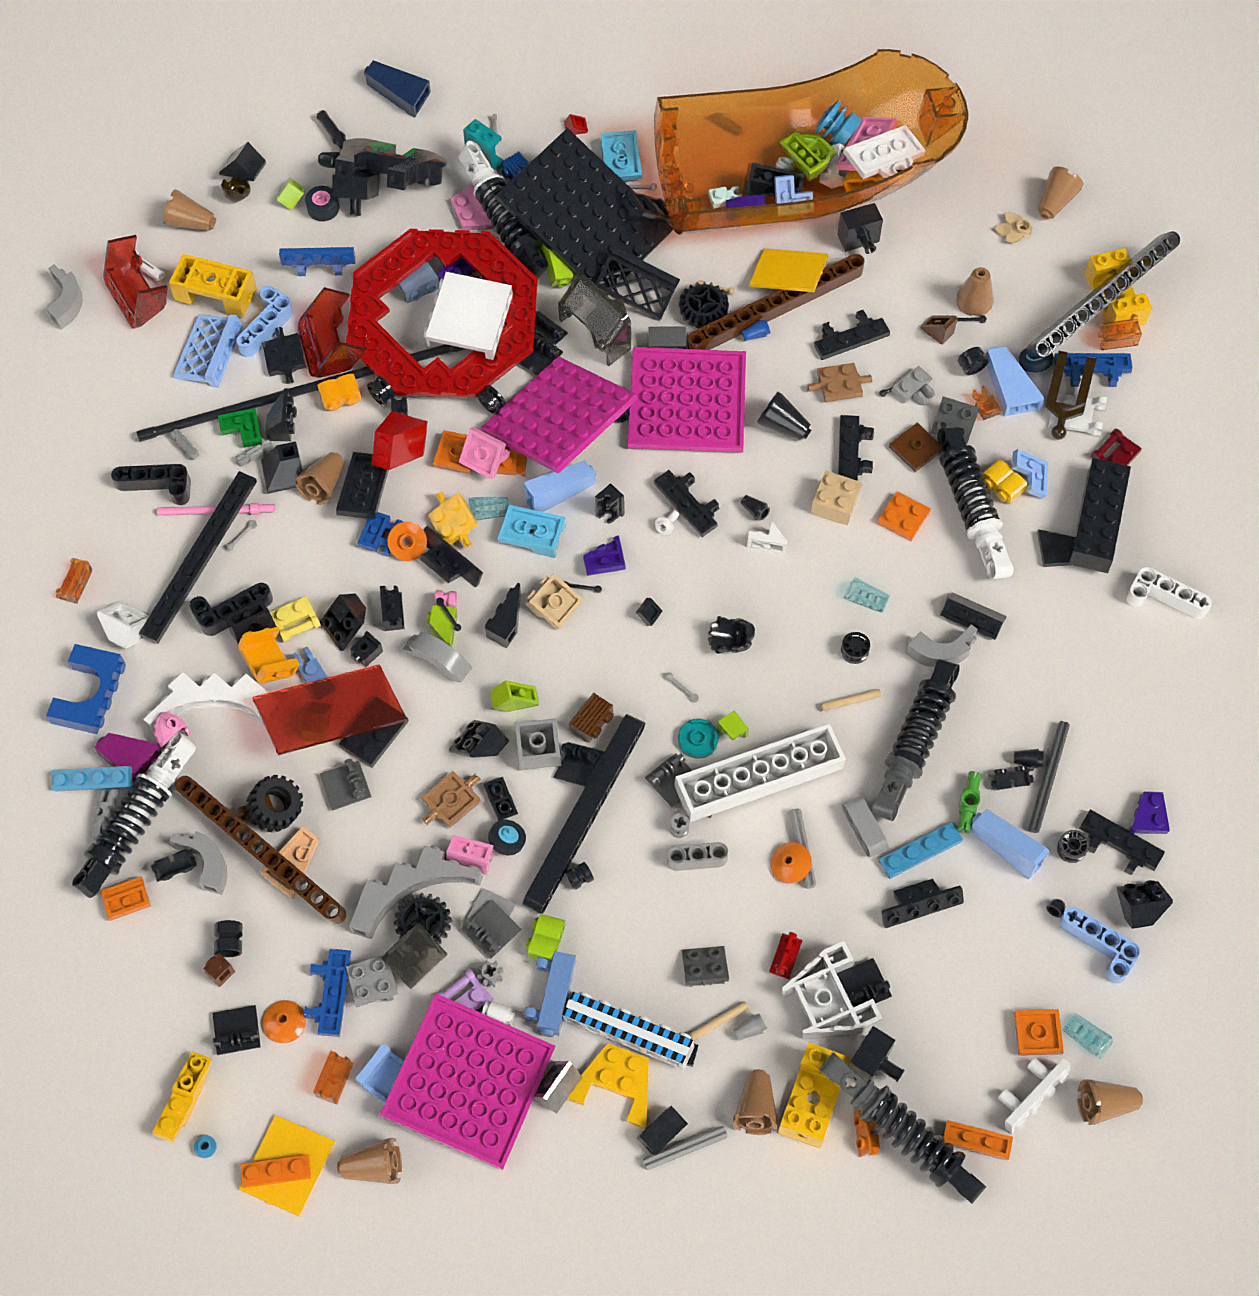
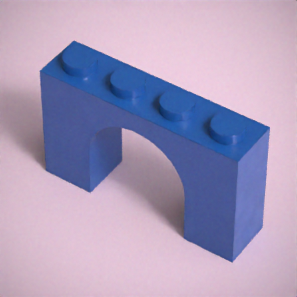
M74 644L68 659L69 665L72 670L92 674L100 678L99 689L92 698L84 702H71L53 698L46 717L54 725L98 734L99 729L104 725L105 713L111 707L112 695L118 689V680L120 674L124 673L126 664L121 654Z

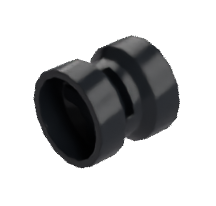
M585 862L578 864L577 868L569 869L565 872L574 890L579 889L583 883H589L594 880L592 872Z

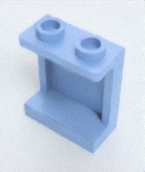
M382 1044L355 1079L361 1087L385 1104L404 1061L392 1053L388 1046Z

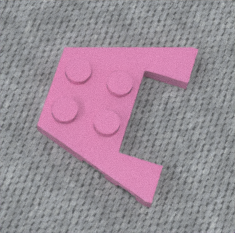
M473 184L453 196L451 204L462 230H486V227L493 226L482 205L473 195L475 188Z

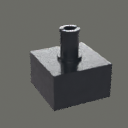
M355 172L353 180L335 177V174L332 175V197L350 199V215H361V200H369L379 196V174Z
M875 203L840 213L837 235L845 252L863 247L865 253L870 254V252L873 253L877 249L874 243L880 241L883 218Z
M872 1026L848 1065L865 1082L870 1079L874 1080L880 1071L898 1082L905 1071L888 1060L896 1040L875 1026Z

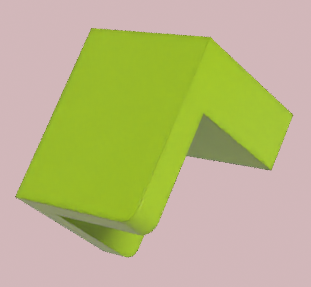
M289 177L278 192L276 200L292 210L304 194V187Z
M735 710L718 721L717 730L721 735L726 733L731 740H735L741 735L746 738L749 734V728Z

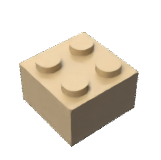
M825 470L812 502L811 514L848 526L860 495L862 482Z

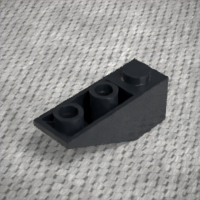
M518 582L514 588L509 589L506 600L498 605L494 617L488 619L485 624L486 637L505 648L510 645L518 633L521 588Z

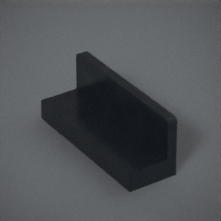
M953 592L947 598L940 616L967 628L973 625L978 629V633L996 640L1007 616Z

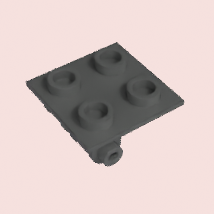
M943 396L930 433L937 435L941 428L959 427L967 444L978 415L979 407Z
M677 753L645 777L671 808L680 802L674 786L675 777L693 771L684 762L686 760L685 757Z
M346 759L343 766L320 774L332 811L372 797L359 761L355 762L352 759Z
M493 900L475 917H469L465 922L466 925L461 929L490 959L522 930Z
M724 946L682 950L685 985H690V987L698 986L702 982L703 986H705V981H709V985H712V981L713 984H725V982L729 981Z

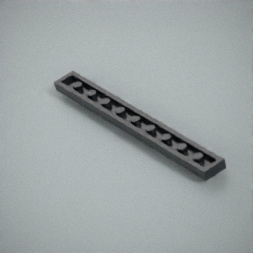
M241 471L237 473L139 633L141 637L159 644L256 485V478Z

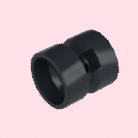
M235 920L216 922L214 925V936L218 939L214 941V955L217 956L220 953L226 958L240 956L242 954V940L240 938L243 936V924Z

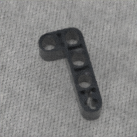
M182 464L120 466L114 468L111 473L112 480L120 491L169 489L172 500L177 505H185L190 499L191 479L187 468Z
M257 583L213 608L210 607L207 600L202 596L191 599L189 606L203 633L207 636H214L229 628L224 616L225 613L231 612L232 614L259 600H262L265 606L268 607L273 602V596L266 583Z

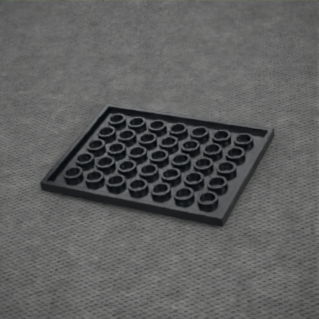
M568 128L495 196V199L543 245L550 249L602 300L608 294L594 288V285L613 246L644 260L674 230L667 222L642 216L625 195L628 189L633 192L635 191ZM638 199L644 209L650 211L645 202ZM610 261L608 265L610 272L618 271V265ZM631 271L624 272L625 276L627 277ZM621 273L612 276L615 285L623 281ZM609 277L602 279L600 285L606 288L612 286Z

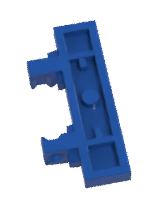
M354 247L279 248L281 265L297 268L298 276H306V267L311 265H329V267H334L335 276H342L343 267L349 264H356Z
M1058 353L1054 355V365L1056 364ZM1068 353L1063 373H1066V376H1070L1071 387H1079L1080 376L1083 375L1087 356L1097 359L1093 373H1104V376H1108L1109 387H1117L1118 377H1121L1122 373L1132 372L1131 353Z
M329 949L328 961H323L322 965L311 964L310 975L317 974L323 977L322 980L325 981L322 1003H319V1006L313 1009L306 1006L304 1009V1017L315 1019L314 1022L319 1024L318 1035L340 1037L348 983L346 966H349L351 961L350 950Z

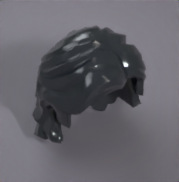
M717 616V620L710 623L711 627L709 629L711 631H708V634L712 637L708 638L709 646L717 654L722 652L738 653L746 651L751 647L755 636V627L752 623L742 618L727 619L721 616Z

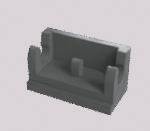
M686 326L648 327V348L682 347V349H686Z

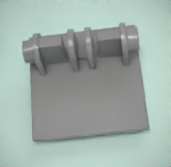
M388 954L346 966L356 1008L382 999L389 1002L394 999L393 996L398 995Z

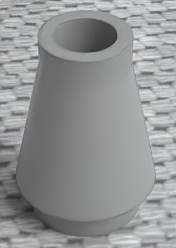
M760 1013L756 1015L752 1014L733 1030L740 1041L762 1034L767 1027Z

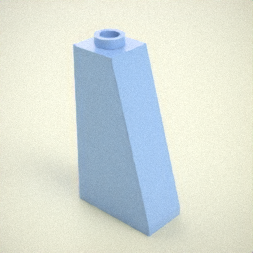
M1006 346L993 347L987 350V368L1004 417L1041 410L1044 402L1043 395Z
M584 460L565 467L559 474L553 471L524 482L525 501L531 510L545 512L595 485L596 472Z
M988 809L982 814L980 812L977 813L972 819L971 832L1028 879L1043 865L1050 850Z

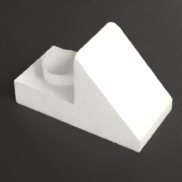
M771 522L769 534H764L761 531H749L747 547L786 554L788 541L776 525Z

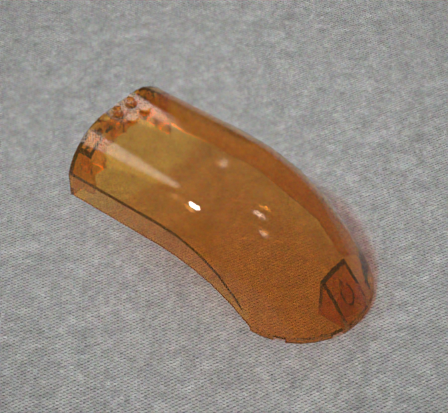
M877 49L876 53L853 65L828 75L798 83L759 89L657 97L654 113L655 153L659 179L671 225L678 235L818 220L880 200L927 173L951 154L960 144L966 132L968 122L967 103L961 88L957 83H953L948 78L949 74L922 56L914 53L911 56L900 54L901 50ZM837 100L842 102L838 111L847 106L844 114L846 117L854 112L860 118H897L898 124L896 128L906 125L926 150L924 156L914 159L910 167L888 178L846 192L844 185L831 189L820 183V174L817 178L810 181L804 176L801 192L812 191V200L776 203L775 196L765 197V205L726 208L724 206L713 209L708 197V190L725 186L727 191L732 187L738 186L739 193L736 195L742 194L748 163H757L776 168L775 165L779 158H789L779 142L794 132L800 133V135L814 134L822 136L825 128L819 133H816L814 130L823 113ZM831 133L823 138L830 146H832L829 143L832 137ZM850 137V138L847 140V142L844 144L845 147H846L847 144L849 143L851 137ZM795 166L793 167V170H791L794 172L801 173Z

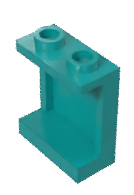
M474 119L463 129L464 143L466 144L468 141L477 143L491 168L499 171L502 168L503 159L496 155L495 146L502 138L483 123Z

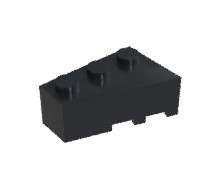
M748 163L742 196H775L774 177L785 175L794 176L795 193L801 192L805 174L757 163Z

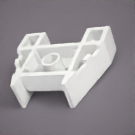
M845 941L824 949L816 959L804 967L795 978H792L782 988L783 997L796 993L811 1027L802 1030L803 1039L862 1034L869 1031L872 1026L878 1027L882 1025L883 1018L874 1000L871 999L853 1008L836 974L853 967L854 959Z

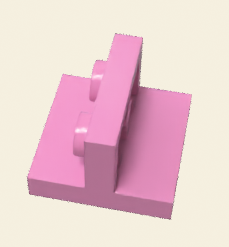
M472 427L469 429L459 463L493 479L496 476L499 464L509 458L510 451L505 449L506 443Z

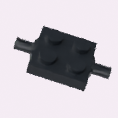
M277 327L275 328L277 338L262 342L267 370L270 377L285 375L286 383L290 384V381L291 383L294 382L292 373L306 368L299 333L284 336L283 328L279 327L278 330Z

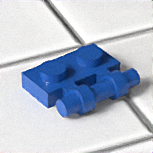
M377 512L375 520H367L357 542L358 547L377 552L378 547L382 546L384 547L382 554L389 556L390 550L387 539L383 538L386 531L390 532L395 525L403 521L397 519L395 524H391L389 515Z

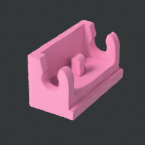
M453 835L447 850V860H455L459 862V865L466 867L468 865L475 866L483 874H488L489 862L493 859L494 845Z

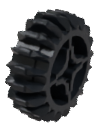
M705 281L702 284L696 282L695 286L690 284L689 289H684L683 294L680 296V314L683 315L684 321L688 320L689 325L694 323L696 328L699 325L703 327L728 314V297L725 295L724 289L720 290L719 285L714 287L712 282L709 285Z
M420 893V898L417 899L415 895H412V901L405 899L404 903L406 906L399 905L400 912L395 913V918H397L394 921V926L397 927L395 929L396 934L400 935V941L406 940L405 944L407 947L413 944L415 950L421 945L422 950L425 951L426 945L429 944L433 949L434 942L436 941L438 944H441L442 940L440 937L447 938L448 935L445 931L451 930V925H449L452 922V918L449 916L451 913L450 909H445L446 903H440L438 896L433 899L430 893L427 898H424L423 893ZM422 908H430L436 912H425ZM413 911H416L414 918L410 919L409 922L406 923L408 916ZM420 914L422 918L425 919L426 929L424 928V925L420 922ZM440 920L438 927L431 933V926ZM410 931H421L424 936L414 935Z

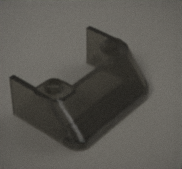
M580 274L574 279L558 302L559 320L563 322L574 315L596 335V346L600 351L606 353V362L610 366L631 350V320L627 313L584 274Z

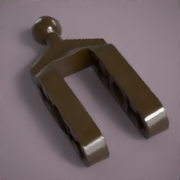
M1058 351L1045 405L1058 418L1057 425L1051 430L1054 439L1061 440L1066 436L1067 431L1064 427L1066 420L1083 415L1097 358L1087 356L1074 406L1056 402L1068 352Z

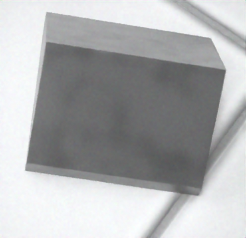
M556 1061L539 1084L533 1100L557 1114L582 1079V1076L570 1061Z

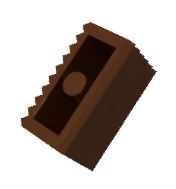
M592 693L569 722V730L587 742H591L593 738L596 739L600 735L601 727L612 720L614 716L613 705L599 697V695Z

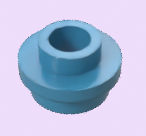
M208 1135L199 1137L194 1144V1151L200 1158L213 1156L217 1149L216 1141ZM204 1143L209 1144V1147L206 1150L201 1149V1146Z

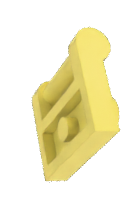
M307 596L270 612L276 627L280 629L279 634L283 642L313 627L316 629L321 626ZM308 618L311 619V620H309V621H307V622H304V623H302V624H300V625H298V626H295V627H293V628L288 629V630L285 631V628H288V627H290V626H292V625H294V624H297V623H299V622H301V621H304V620H306V619H308Z

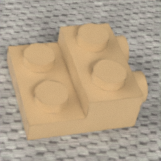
M553 573L550 577L546 575L540 581L539 585L541 587L537 592L533 590L527 596L528 602L526 606L539 618L543 617L558 630L584 599Z

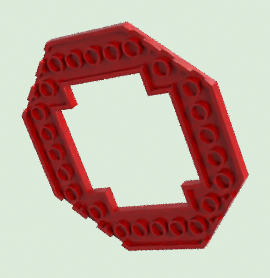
M410 228L353 272L346 344L377 377L381 376L389 383L395 395L476 398L480 392L484 391L487 385L494 384L533 352L538 278L489 231H481V233H473L470 230L444 232L443 229L418 231V229ZM434 256L446 267H449L462 257L484 280L512 285L513 292L504 323L506 326L502 329L494 359H487L485 352L474 350L451 369L439 357L423 368L378 323L380 319L390 312L389 307L380 298Z

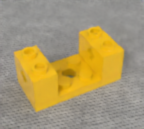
M1125 248L1090 256L1084 274L1092 291L1130 260ZM1131 285L1119 295L1120 299H1115L1101 311L1110 332L1113 333L1146 325L1152 306L1146 293L1136 295Z
M182 254L169 281L174 300L192 305L197 294L223 301L226 314L237 315V317L244 318L257 290L252 271L187 254ZM211 277L216 278L214 281L211 282L206 281L208 278Z
M808 1042L778 1134L819 1149L821 1148L841 1087L819 1070V1067L832 1052L839 1056L846 1064H849L851 1057ZM810 1093H815L819 1096L820 1101L817 1104L808 1102L807 1096Z

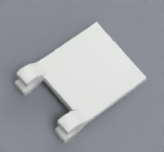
M1058 394L1056 402L1075 406L1077 396ZM1107 397L1087 398L1083 415L1066 420L1065 429L1087 432L1093 436L1101 437L1103 423H1092L1094 408L1098 411H1105ZM1051 413L1049 427L1053 428L1057 425L1058 418Z

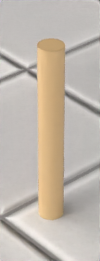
M876 689L821 703L822 711H827L881 697V691Z
M745 1001L689 1033L692 1037L691 1039L693 1041L697 1040L746 1011L749 1007Z

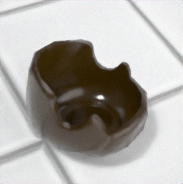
M232 177L231 181L227 182L224 179L221 183L224 196L232 202L241 201L250 194L251 188L247 180Z

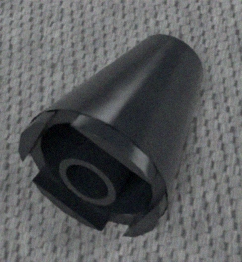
M779 391L771 399L757 421L761 426L797 440L802 438L806 440L812 431L809 428L811 424Z

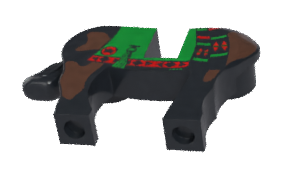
M366 138L346 140L343 142V148L340 152H322L318 155V163L321 166L335 168V177L353 180L355 172L387 174V187L405 190L407 186L415 183L429 186L441 184L443 167L446 166V161L434 152L412 148L405 154L400 155L396 154V144Z

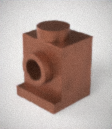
M220 953L216 957H211L203 968L205 974L219 987L235 973L232 965Z

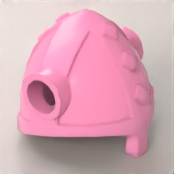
M161 712L157 716L154 724V735L160 748L178 731L183 730L187 736L191 735L186 723L178 715L171 712Z

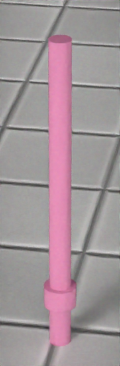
M251 503L250 505H243L239 513H251L253 515L260 514V512H275V504L260 505L259 503ZM217 506L157 508V514H213Z

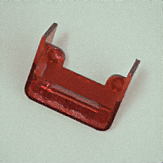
M136 235L107 241L103 271L105 285L133 329L143 326L165 308L168 290L167 285L150 288L141 274L142 258L135 251Z
M324 287L298 321V332L309 374L312 377L322 378L349 371L366 351L363 347L342 343L339 340L337 328L344 319L341 308L350 298L349 293Z

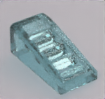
M508 497L469 498L470 510L476 520L505 517L509 506ZM499 504H503L504 510H500ZM491 505H495L496 510H492Z
M854 577L843 598L882 613L890 595ZM870 594L873 595L872 600H869ZM878 597L881 598L879 604L876 603Z
M1077 1013L1072 1016L1063 1028L1066 1034L1099 1059L1103 1057L1113 1043L1110 1035ZM1079 1022L1081 1026L1074 1032L1073 1029ZM1085 1028H1087L1086 1034L1083 1037L1080 1036ZM1093 1034L1096 1035L1091 1042L1088 1041ZM1102 1040L1103 1042L1097 1047L1098 1042Z

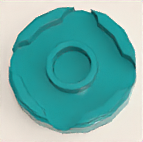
M700 718L691 719L680 728L678 743L682 752L687 756L695 759L706 758L717 749L719 742L718 731L708 720Z

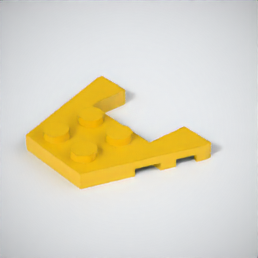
M607 1043L582 1073V1079L567 1100L583 1106L591 1085L600 1087L634 1100L627 1123L646 1129L649 1058Z

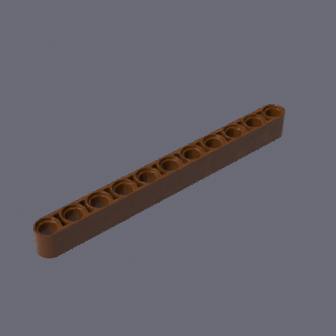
M853 254L825 267L815 292L780 289L691 332L688 336V349L711 350L742 335V330H745L758 320L771 321L859 278L863 274L864 257L859 254Z
M181 776L176 781V790L328 921L333 924H341L345 920L346 910L335 899L189 776ZM191 784V787L185 791V788ZM205 796L204 801L199 803L200 799ZM216 809H219V812L216 815H213L214 811ZM231 821H234L233 825H232L231 827L227 828V827H228V824H229ZM249 833L248 837L242 840L243 835ZM263 845V849L256 853L258 847ZM278 858V861L271 865L272 860ZM293 870L292 875L286 878L287 872ZM308 883L307 888L301 891V886ZM319 896H323L321 902L315 903ZM338 908L337 914L330 916L332 910Z

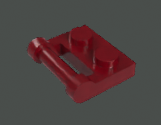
M1115 428L1100 448L1091 453V458L1128 466L1138 456L1142 448L1125 437L1119 429ZM1115 441L1120 444L1108 458L1103 456Z

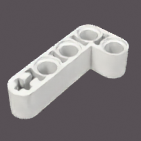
M1144 567L1139 571L1126 597L1127 603L1130 606L1140 607L1149 595L1196 619L1204 618L1212 605V600L1209 596L1149 567Z

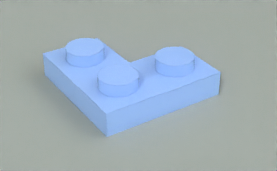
M793 175L774 177L776 214L814 211L812 191L795 193Z
M1019 449L1015 450L1012 455V469L1027 475V493L1041 499L1046 497L1048 462Z

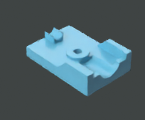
M636 130L601 133L604 163L623 181L628 182V180L642 179Z
M509 505L498 535V542L529 548L536 554L556 558L559 538L566 528V518Z

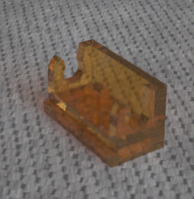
M1138 319L1101 323L1098 332V338H1101V350L1138 346L1142 336Z
M71 558V567L61 588H57L56 597L57 599L77 604L93 570L88 561Z
M330 1050L313 1091L317 1098L337 1105L354 1064L347 1056L343 1058Z

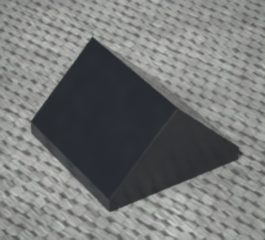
M247 142L231 154L219 171V175L255 181L265 166L266 160Z

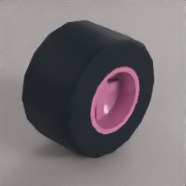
M322 185L316 186L306 194L307 211L312 219L323 222L329 221L339 213L338 198L332 197V188Z

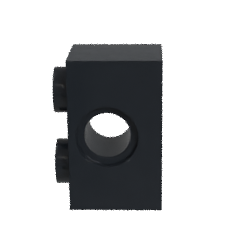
M262 600L225 616L230 633L237 644H239L243 634L247 632L275 628L270 612Z

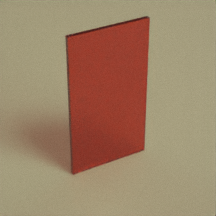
M380 664L253 696V702L278 755L407 721V717Z

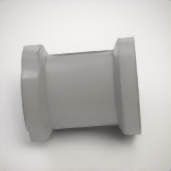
M683 813L675 814L671 819L670 830L676 838H682L689 832L690 821Z

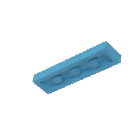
M130 766L52 770V791L132 787V767Z
M951 822L880 858L879 863L888 878L891 879L960 844L963 839Z

